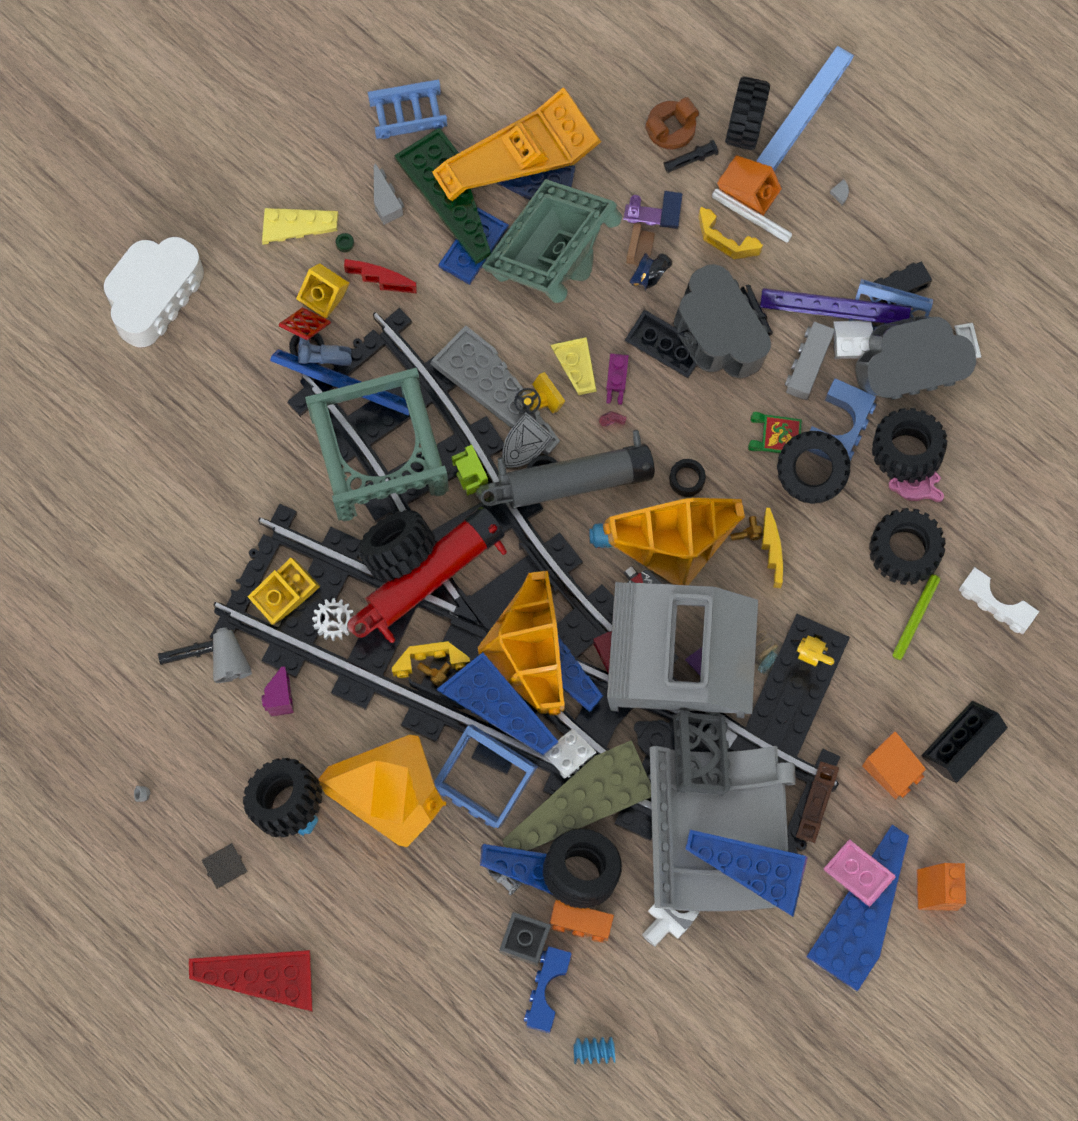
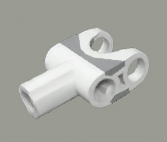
M654 904L648 912L656 920L644 931L642 936L654 947L668 932L678 939L691 926L700 911H689L683 914L676 910L655 908Z

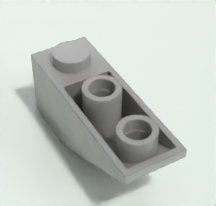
M375 164L374 206L376 213L383 225L403 216L402 208H404L401 199L396 198L394 195L395 189L392 184H388L385 180L387 177L384 170H379Z

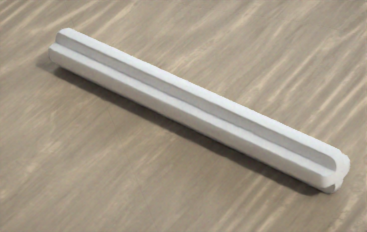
M720 189L714 190L712 194L713 199L784 242H788L791 239L792 233Z

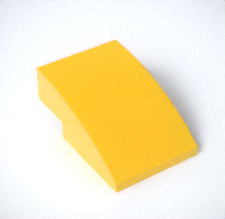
M290 557L278 570H274L248 598L274 625L302 604L320 585L296 559Z

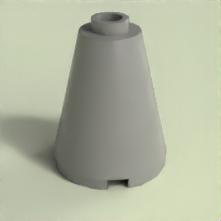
M227 627L217 629V633L213 634L214 682H231L233 679H243L252 675L251 668L233 631L228 630Z

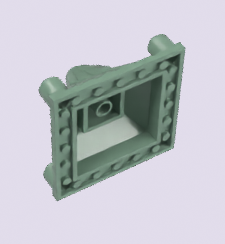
M545 179L484 262L482 268L490 272L499 282L510 279L544 292L554 303L562 302L566 299L568 293L567 288L562 282L569 279L584 281L589 278L593 266L592 248L601 229L600 226L603 222L609 228L618 226L621 223L622 214L616 208L617 204L612 200Z

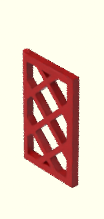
M302 307L280 322L279 327L305 340H309L330 325L331 321Z

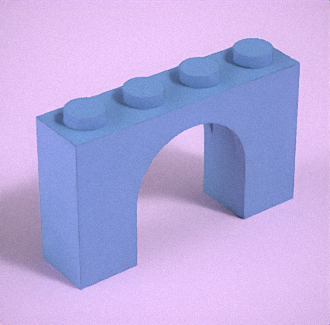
M834 379L825 401L846 410L852 417L853 428L844 435L832 436L843 444L851 461L854 452L851 450L854 445L858 446L862 437L859 433L861 429L865 430L869 423V420L866 418L869 413L873 414L877 404L874 403L876 396L838 379ZM812 426L811 429H810V431H821V432H824V431H822V430H820V429H817V428H815V427H813V426ZM807 450L811 453H814L822 458L831 461L829 456L821 450Z

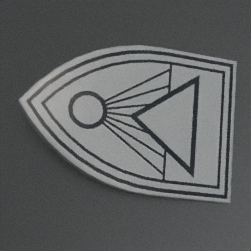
M527 412L514 425L505 439L502 458H504L506 468L528 464L533 458L538 457L554 438L550 432Z

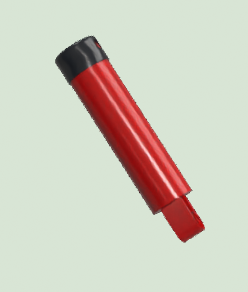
M485 507L476 509L463 522L435 543L432 553L428 555L426 561H423L417 569H413L411 573L405 574L401 578L386 581L365 598L368 605L348 621V630L356 637L361 638L368 635L375 628H378L390 643H394L395 638L388 627L493 545L502 555L507 553L505 546L500 541L505 536V533L499 522ZM362 623L361 629L355 631L356 625Z

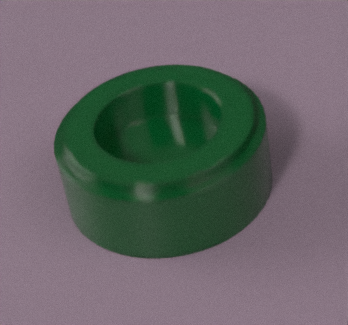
M342 233L337 236L335 243L339 251L349 252L353 249L354 239L350 234Z

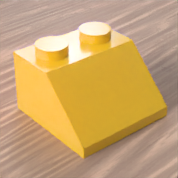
M319 263L309 268L296 299L326 319L343 299L349 282Z

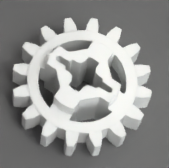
M333 598L332 603H329L326 599V605L323 606L319 603L320 610H314V614L317 616L312 617L313 622L316 623L313 625L314 629H319V636L324 633L325 640L329 636H331L332 641H335L337 636L342 640V634L349 635L347 624L354 612L349 610V604L343 606V600L336 603L335 598ZM322 615L325 617L323 624H321ZM345 615H346L347 619H346V623H345V625H344L343 622H342V619H343V618L345 617ZM330 617L337 618L338 623L331 621Z

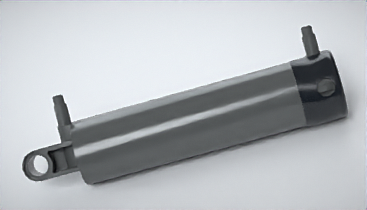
M633 430V446L512 472H506L504 458H498L499 482L480 486L476 491V496L487 506L509 502L511 508H518L626 484L650 481L654 478L655 474L654 460L649 447L646 444H641L639 430ZM490 491V492H491L490 497L487 498V499H484V498H483L484 494H485L486 492Z

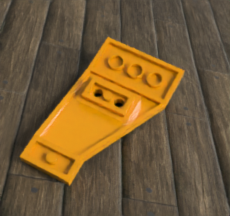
M563 87L534 112L447 159L432 173L447 197L453 201L466 189L572 166L602 141L571 95Z

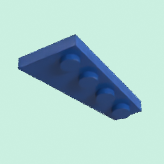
M558 635L563 690L591 712L603 698V695Z
M488 844L481 846L480 866L551 894L543 877V864L547 854Z

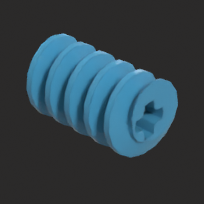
M594 1037L591 1044L587 1038H584L583 1044H581L579 1038H576L574 1044V1064H576L578 1058L581 1064H584L586 1058H588L590 1064L593 1063L594 1058H596L598 1064L601 1063L602 1058L605 1059L606 1063H609L610 1057H612L615 1063V1044L612 1037H609L607 1043L604 1037H601L599 1043H597Z

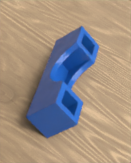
M549 946L547 951L543 950L540 962L544 964L542 971H537L535 982L538 983L537 989L532 990L529 1002H533L531 1010L527 1009L524 1022H527V1028L550 1034L555 1011L548 1006L545 1000V989L552 979L567 974L572 953Z

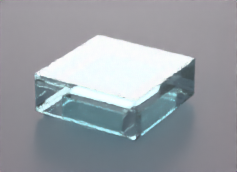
M771 651L760 664L758 670L762 674H765L776 661L777 654Z

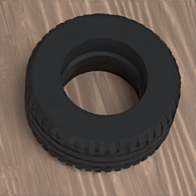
M573 829L562 833L551 844L543 864V877L550 893L560 902L574 908H591L602 904L613 893L621 876L622 861L615 845L603 834L590 829ZM571 857L586 858L596 866L599 877L594 880H581L569 872L565 860Z

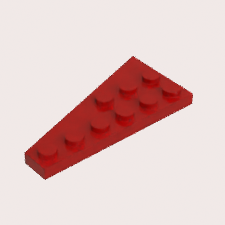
M310 950L189 958L190 980L313 1012Z

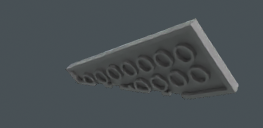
M466 325L431 360L430 364L509 427L513 428L524 415L516 409L514 404L515 396L523 389L515 376L513 377L507 369L508 366L498 357V352L495 348ZM522 392L519 396L522 397V396L526 395L527 393H526V392ZM517 399L518 408L527 412V408L523 406L522 401ZM539 410L529 415L554 436L542 451V453L548 456L559 444L560 440L548 423L544 422Z

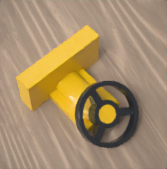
M545 372L540 373L532 385L535 390L524 388L516 394L514 399L516 409L522 414L525 411L518 408L517 399L522 401L523 406L527 408L528 414H533L547 406L553 414L558 412L565 403L564 398ZM532 391V393L522 397L519 396L522 392Z

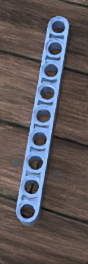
M839 46L836 47L756 162L771 166L774 171L851 63L853 54Z

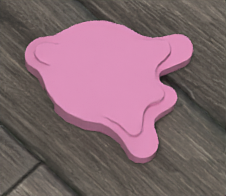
M936 472L930 478L926 476V479L918 482V480H915L914 483H908L907 480L899 482L895 477L889 482L891 491L897 492L901 497L909 501L931 499L935 502H941L944 498L943 492L934 487V484L938 483L941 479Z

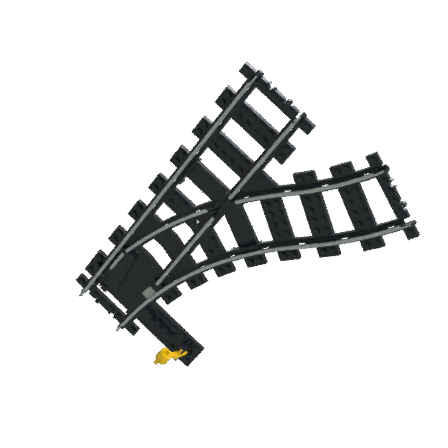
M400 308L385 320L374 312L373 319L382 327L383 332L379 335L373 329L364 337L363 343L359 338L354 339V348H351L352 363L348 366L332 364L334 366L332 370L350 376L385 346L405 370L417 368L425 407L427 408L433 404L454 434L436 444L442 466H445L448 482L456 478V474L459 472L457 466H453L451 457L464 452L465 447L473 445L488 477V484L492 483V481L493 483L499 482V471L491 457L503 451L504 442L488 417L485 416L477 422L469 424L448 394L457 385L430 364L433 358L424 363L400 335L403 330L412 324V320ZM301 373L302 379L300 383L304 388L289 399L287 403L301 417L308 411L305 397L333 390L335 386ZM401 387L385 390L402 397ZM369 401L349 416L346 415L337 403L327 406L338 447L346 463L356 457L368 476L377 477L392 474L408 462L406 461L387 471L371 446L410 420V414H403L373 401ZM422 453L418 454L416 457L421 458ZM419 463L411 465V469L415 472H422L424 470V467ZM407 471V472H404V473L402 474V476L404 477L405 475H411V474ZM373 482L367 483L366 486L373 485ZM427 484L421 489L412 488L402 494H389L384 499L374 498L364 505L375 523H377L379 520L384 519L390 514L393 515L397 511L411 510L408 504L430 491ZM481 502L432 530L436 543L476 509L485 507L499 522L504 533L511 529L521 542L519 543V550H522L526 557L472 596H466L451 577L444 585L442 584L388 627L395 638L394 643H390L378 628H375L365 637L358 638L348 659L315 645L319 636V629H314L313 626L316 623L313 622L312 617H317L314 614V610H320L319 603L323 606L326 605V599L329 603H332L333 598L337 601L348 577L375 589L379 588L386 581L362 573L365 572L373 576L364 562L358 559L360 539L330 527L322 543L290 529L297 511L282 504L278 505L271 521L260 517L258 519L260 525L273 530V536L269 537L263 534L258 544L260 550L258 551L253 548L249 551V556L253 560L249 561L241 578L236 579V583L240 584L241 588L238 591L230 590L232 595L226 605L216 602L213 604L215 608L214 613L220 616L210 635V639L213 640V634L217 633L216 630L227 627L234 634L238 630L269 644L261 660L262 663L277 670L285 666L288 674L292 677H298L305 661L338 676L331 694L355 706L367 710L374 694L404 706L409 710L401 727L436 743L444 726L463 734L467 728L463 724H473L536 764L538 769L549 773L550 776L543 792L553 795L579 770L576 769L570 775L571 777L564 779L560 771L545 755H541L491 723L483 722L455 709L454 707L462 710L465 707L438 692L437 689L439 687L430 681L431 676L425 675L421 685L408 678L409 685L414 689L384 676L417 608L450 622V627L442 642L448 641L470 657L471 662L479 656L478 646L520 590L528 573L548 571L550 587L553 589L554 595L557 594L558 590L573 608L569 614L557 623L558 635L576 661L579 662L587 676L590 677L601 692L603 698L591 712L582 706L576 720L565 710L559 715H549V713L541 715L562 735L574 729L596 751L595 755H593L595 757L610 750L607 746L616 727L634 709L619 707V711H611L607 699L608 673L578 659L593 645L594 638L612 631L614 596L603 584L587 596L569 575V573L582 565L583 561L561 533H558L546 543L541 539L529 521L530 518L543 511L540 503L511 508L509 502L492 506L484 505ZM280 546H283L313 560L307 572L320 587L296 609L285 616L279 627H276L246 613L251 603L248 596L261 584ZM799 614L795 616L746 727L721 712L688 711V713L725 716V722L728 725L726 741L729 743V748L727 752L777 746L778 763H794L795 767L809 773L806 774L795 768V778L806 783V787L787 828L788 852L798 854L796 848L799 851H804L807 847V843L797 838L796 834L819 763L822 761L837 766L841 757L822 748L816 764L813 765L797 756L850 639L847 635ZM324 615L321 617V624L325 620ZM674 653V664H675V662L679 659V657ZM446 654L445 657L434 658L429 668L440 670L445 663L451 665L450 655ZM450 669L445 676L449 680L460 670ZM524 700L525 703L531 708V710L535 714H537L538 711L535 708H533L526 700ZM640 708L669 721L673 728V717L680 711L669 710L674 712L673 714L664 709ZM688 722L690 725L695 726L697 728L700 724ZM705 724L702 731L704 733L707 729L711 728L710 733L715 735L713 725ZM696 737L694 739L690 738L689 742L695 743ZM701 740L694 749L690 750V752H711ZM480 742L472 756L473 760L505 775H508L513 764ZM646 756L642 764L651 783L650 758ZM835 780L831 792H834L839 785L837 780ZM651 797L621 810L614 825L651 841Z

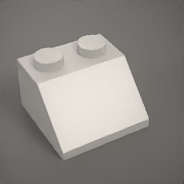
M871 321L833 322V329H835L834 359L859 358L863 353L870 351L869 338L873 332Z

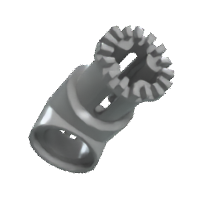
M487 868L488 874L498 883H501L509 891L508 894L510 896L517 891L516 888L519 889L523 884L503 874H493Z

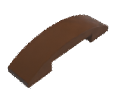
M820 761L798 827L797 838L812 843L816 842L824 812L840 767Z

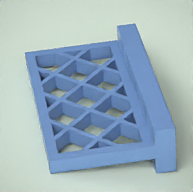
M863 279L860 281L855 298L859 300L860 295L865 294L870 297L872 302L886 300L888 304L893 302L896 305L911 306V308H914L910 313L911 318L914 317L912 313L917 310L925 311V316H929L933 305V299ZM872 323V328L874 330L875 328H877V326H874Z

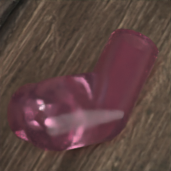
M610 411L599 418V423L604 427L615 422L625 425L627 417Z

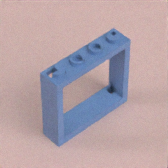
M471 724L465 729L435 779L434 784L441 796L445 797L447 795L452 799V803L458 807L464 806L469 810L468 813L476 818L481 817L485 820L487 826L490 825L495 829V827L500 828L504 824L538 766ZM471 737L526 772L500 817L444 782Z

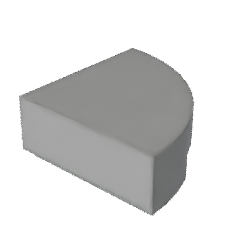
M843 179L830 190V194L841 205L846 202L849 188Z

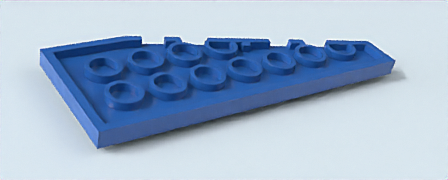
M891 825L871 857L895 875V879L870 907L849 891L806 956L809 960L855 991L860 989L880 957L909 835L894 825Z

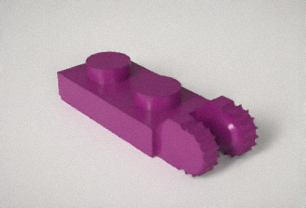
M610 353L606 388V403L608 404L612 401L613 391L619 392L617 402L618 405H622L629 355Z

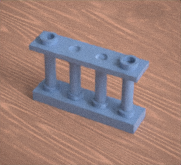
M439 80L368 92L370 107H376L380 125L375 127L376 139H387L390 136L447 127L446 115L440 116L436 97L441 95ZM429 97L433 117L422 119L419 98ZM411 100L415 120L405 122L401 102ZM393 103L397 123L387 125L383 105Z

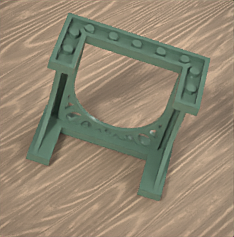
M417 368L305 397L312 424L315 425L333 491L332 499L338 521L353 519L354 516H357L354 504H365L374 498L384 499L389 494H402L408 489L424 488L427 484L431 496H442L449 491L447 471L441 463L421 393ZM401 387L402 397L406 400L415 432V447L410 459L402 468L385 476H367L353 470L344 461L340 453L327 406ZM418 453H422L421 458L416 457ZM419 463L424 467V470L422 472H415L411 469V465ZM407 471L411 474L405 475L404 477L402 476V474ZM349 472L352 475L345 481V478H347L345 473ZM360 478L362 480L361 486L355 490L351 489L352 481ZM366 482H373V485L366 486Z

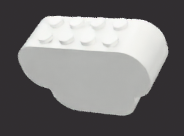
M179 237L167 238L160 244L150 240L138 241L127 250L107 276L104 282V292L112 307L111 318L120 337L135 347H147L153 344L160 335L162 336L166 332L168 324L176 319L178 311L188 303L190 295L198 290L203 279L204 270L197 249L191 243Z

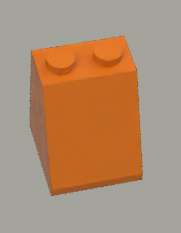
M737 155L729 163L728 168L717 182L721 191L763 216L781 191V186L771 166Z
M896 732L888 737L862 765L895 800L899 796L904 798L911 791L909 786L912 783L917 785L925 777L923 773L926 770Z
M942 863L917 869L918 910L958 911L966 904L965 863Z

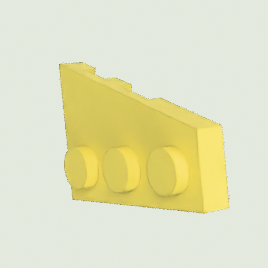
M587 337L550 345L578 395L597 392Z

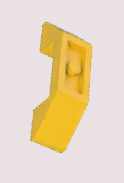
M701 206L698 218L705 242L732 259L761 254L763 244L757 238H751L747 235L742 244L738 246L734 240L725 238L716 229L713 230L712 228L716 224L717 216L712 210Z
M448 641L409 646L392 667V673L397 678H406L409 674H413L411 659L415 658V660L419 661L429 656L442 658L446 654L450 655L451 669L461 670L470 663V657Z

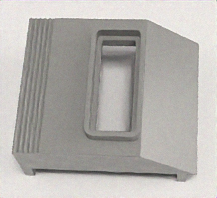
M615 582L607 692L611 711H619V707L736 713L737 718H745V714H752L758 600L711 586ZM678 605L705 607L700 682L673 681Z

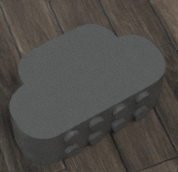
M715 264L704 266L692 274L674 318V327L677 328L678 333H685V338L679 334L677 335L684 346L688 348L693 361L704 371L717 372L724 369L727 374L735 378H746L757 373L770 351L771 339L766 326L762 325L758 319L757 312L751 308L747 296L739 289L737 280L733 279L729 271L724 267Z
M916 316L883 324L875 328L869 338L870 351L863 353L859 357L855 372L858 385L863 391L875 396L899 399L903 397L902 394L909 393V395L919 394L922 389H927V391L936 390L939 385H944L945 387L953 386L956 384V381L966 379L975 369L976 355L972 342L964 336L953 335L952 327L945 319Z

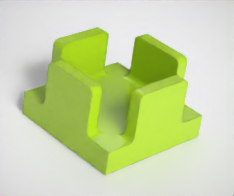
M473 445L465 447L464 452L451 457L453 466L456 465L459 471L456 474L463 490L466 491L467 496L475 493L480 486L488 484V477Z

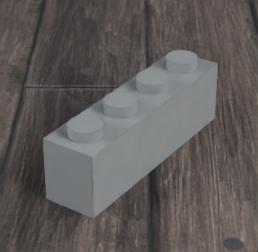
M817 322L813 323L812 328H807L804 336L807 340L805 344L801 343L798 353L801 355L799 360H794L791 368L794 370L793 375H788L785 386H788L786 393L806 401L808 400L835 329Z

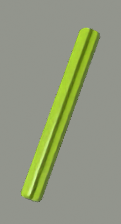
M934 574L930 576L892 654L893 658L902 660L940 582V577Z

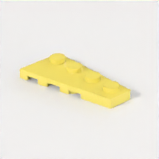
M265 208L262 244H269V242L277 240L278 242L286 241V239L293 237L302 238L304 235L309 234L318 235L337 231L338 211Z

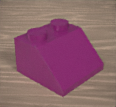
M284 666L278 670L264 688L265 695H261L262 705L271 717L294 713L290 678Z

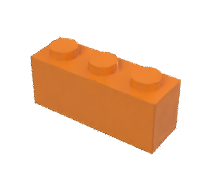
M555 900L550 925L554 931L564 933L567 930L571 931L573 936L584 938V935L592 937L591 940L603 943L604 940L608 941L614 915L589 908H574L565 905V903L559 900Z

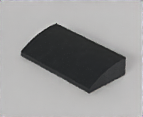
M643 310L626 337L625 342L686 378H689L697 367L696 362L693 361L689 354L688 348L684 346L677 335L679 334L685 338V333H678L677 328L650 312Z

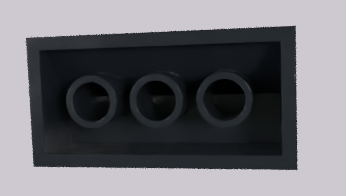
M972 700L921 756L943 777L957 784L1008 727L998 712Z

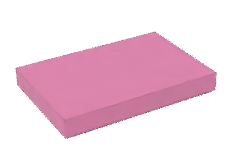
M850 839L824 867L826 873L869 907L895 879V875Z

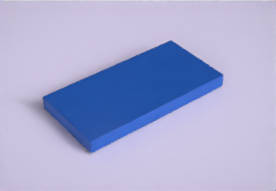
M477 207L492 253L509 228V225ZM455 240L439 263V268L470 285L487 258L475 264L460 243Z

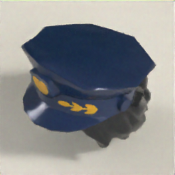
M645 253L629 283L632 286L642 285L646 291L647 288H651L658 283L663 273L672 266L673 261L663 253L659 254L655 260Z

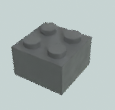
M512 912L499 952L538 966L551 925Z

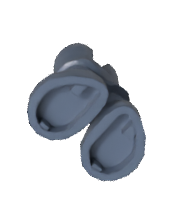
M300 337L298 363H329L340 366H348L352 363L351 349L349 347L323 344L316 346L311 344L309 340Z

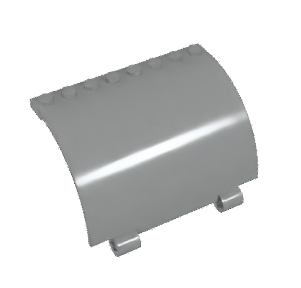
M659 746L650 747L655 908L682 911H744L777 908L772 903L685 849L689 832L694 830L788 852L785 786L796 784L795 764L778 763L777 746L727 752V758L730 761L728 775L731 779V787L723 796L694 792L678 793L675 750ZM690 752L691 755L701 762L702 767H705L713 757L711 752ZM691 762V768H694L696 764ZM707 774L705 775L708 783L717 785V775L713 774L714 781L709 780ZM700 778L692 780V783L702 784Z

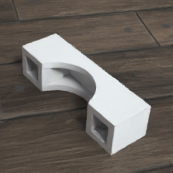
M974 567L959 589L962 596L978 603V607L982 610H988L994 614V618L998 621H1004L1010 625V629L1014 632L1024 634L1039 611L1025 601L1014 605H1006L997 601L990 591L991 578Z

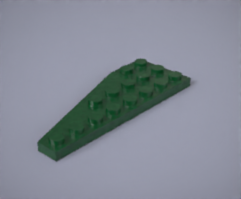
M437 128L394 155V158L473 262L478 264L489 257L491 251L471 189H466L451 201L432 173L444 161L459 153L442 130Z

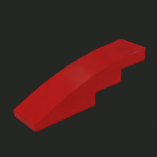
M349 259L344 261L345 273L362 275L363 282L379 283L380 290L417 293L416 282L397 272L367 262Z

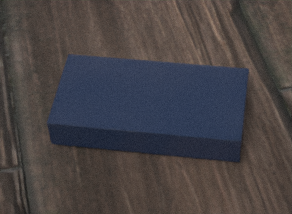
M664 191L660 227L678 229L683 193Z

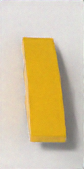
M766 507L761 549L769 550L767 568L775 569L773 587L781 588L783 583L781 542L771 509Z

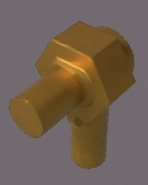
M756 516L749 517L750 527L744 529L743 532L731 533V540H742L747 537L751 541L760 540L763 533L762 527L757 526Z
M422 662L417 666L418 670L427 676H431L430 681L438 687L448 680L445 675L452 668L448 663H445L440 670L430 669Z

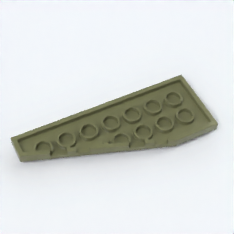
M630 740L593 757L502 840L504 846L529 851L556 839L566 831L579 829L650 798L651 783L633 741Z

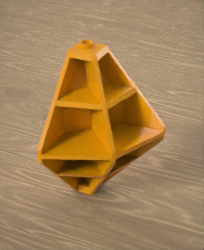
M687 498L611 516L605 520L603 530L605 535L608 534L609 544L672 585H689L738 523L745 518L742 499Z
M548 571L528 573L520 590L478 646V654L480 655L483 652L514 690L540 714L559 715L564 711V696L558 631Z
M415 735L404 736L328 766L318 779L322 790L327 796L391 841L403 847H408L432 822L441 808L446 806V801L442 799L435 787L419 736Z

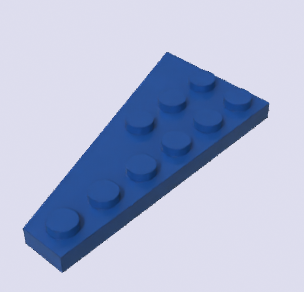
M690 830L685 848L687 851L794 917L807 856Z

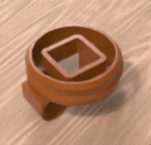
M685 97L679 102L665 101L656 105L651 110L645 124V129L650 139L659 147L679 149L686 146L694 137L696 117L699 116V111L689 97ZM675 116L682 128L669 135V129L664 121Z

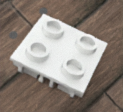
M571 729L558 740L559 743L549 750L545 756L565 779L566 777H571L570 775L576 769L579 770V766L583 767L584 763L592 759L596 751L574 729Z

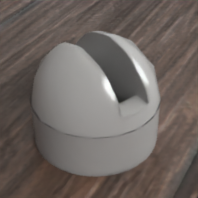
M136 786L134 790L135 801H147L151 794L150 790L145 786Z

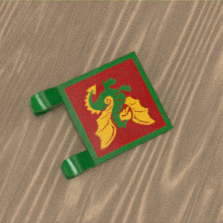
M753 412L750 419L751 422L764 423L762 442L751 440L748 444V450L781 453L783 446L792 437L801 433L802 419Z

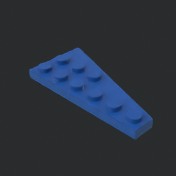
M483 652L437 689L438 692L541 755H545L559 743Z

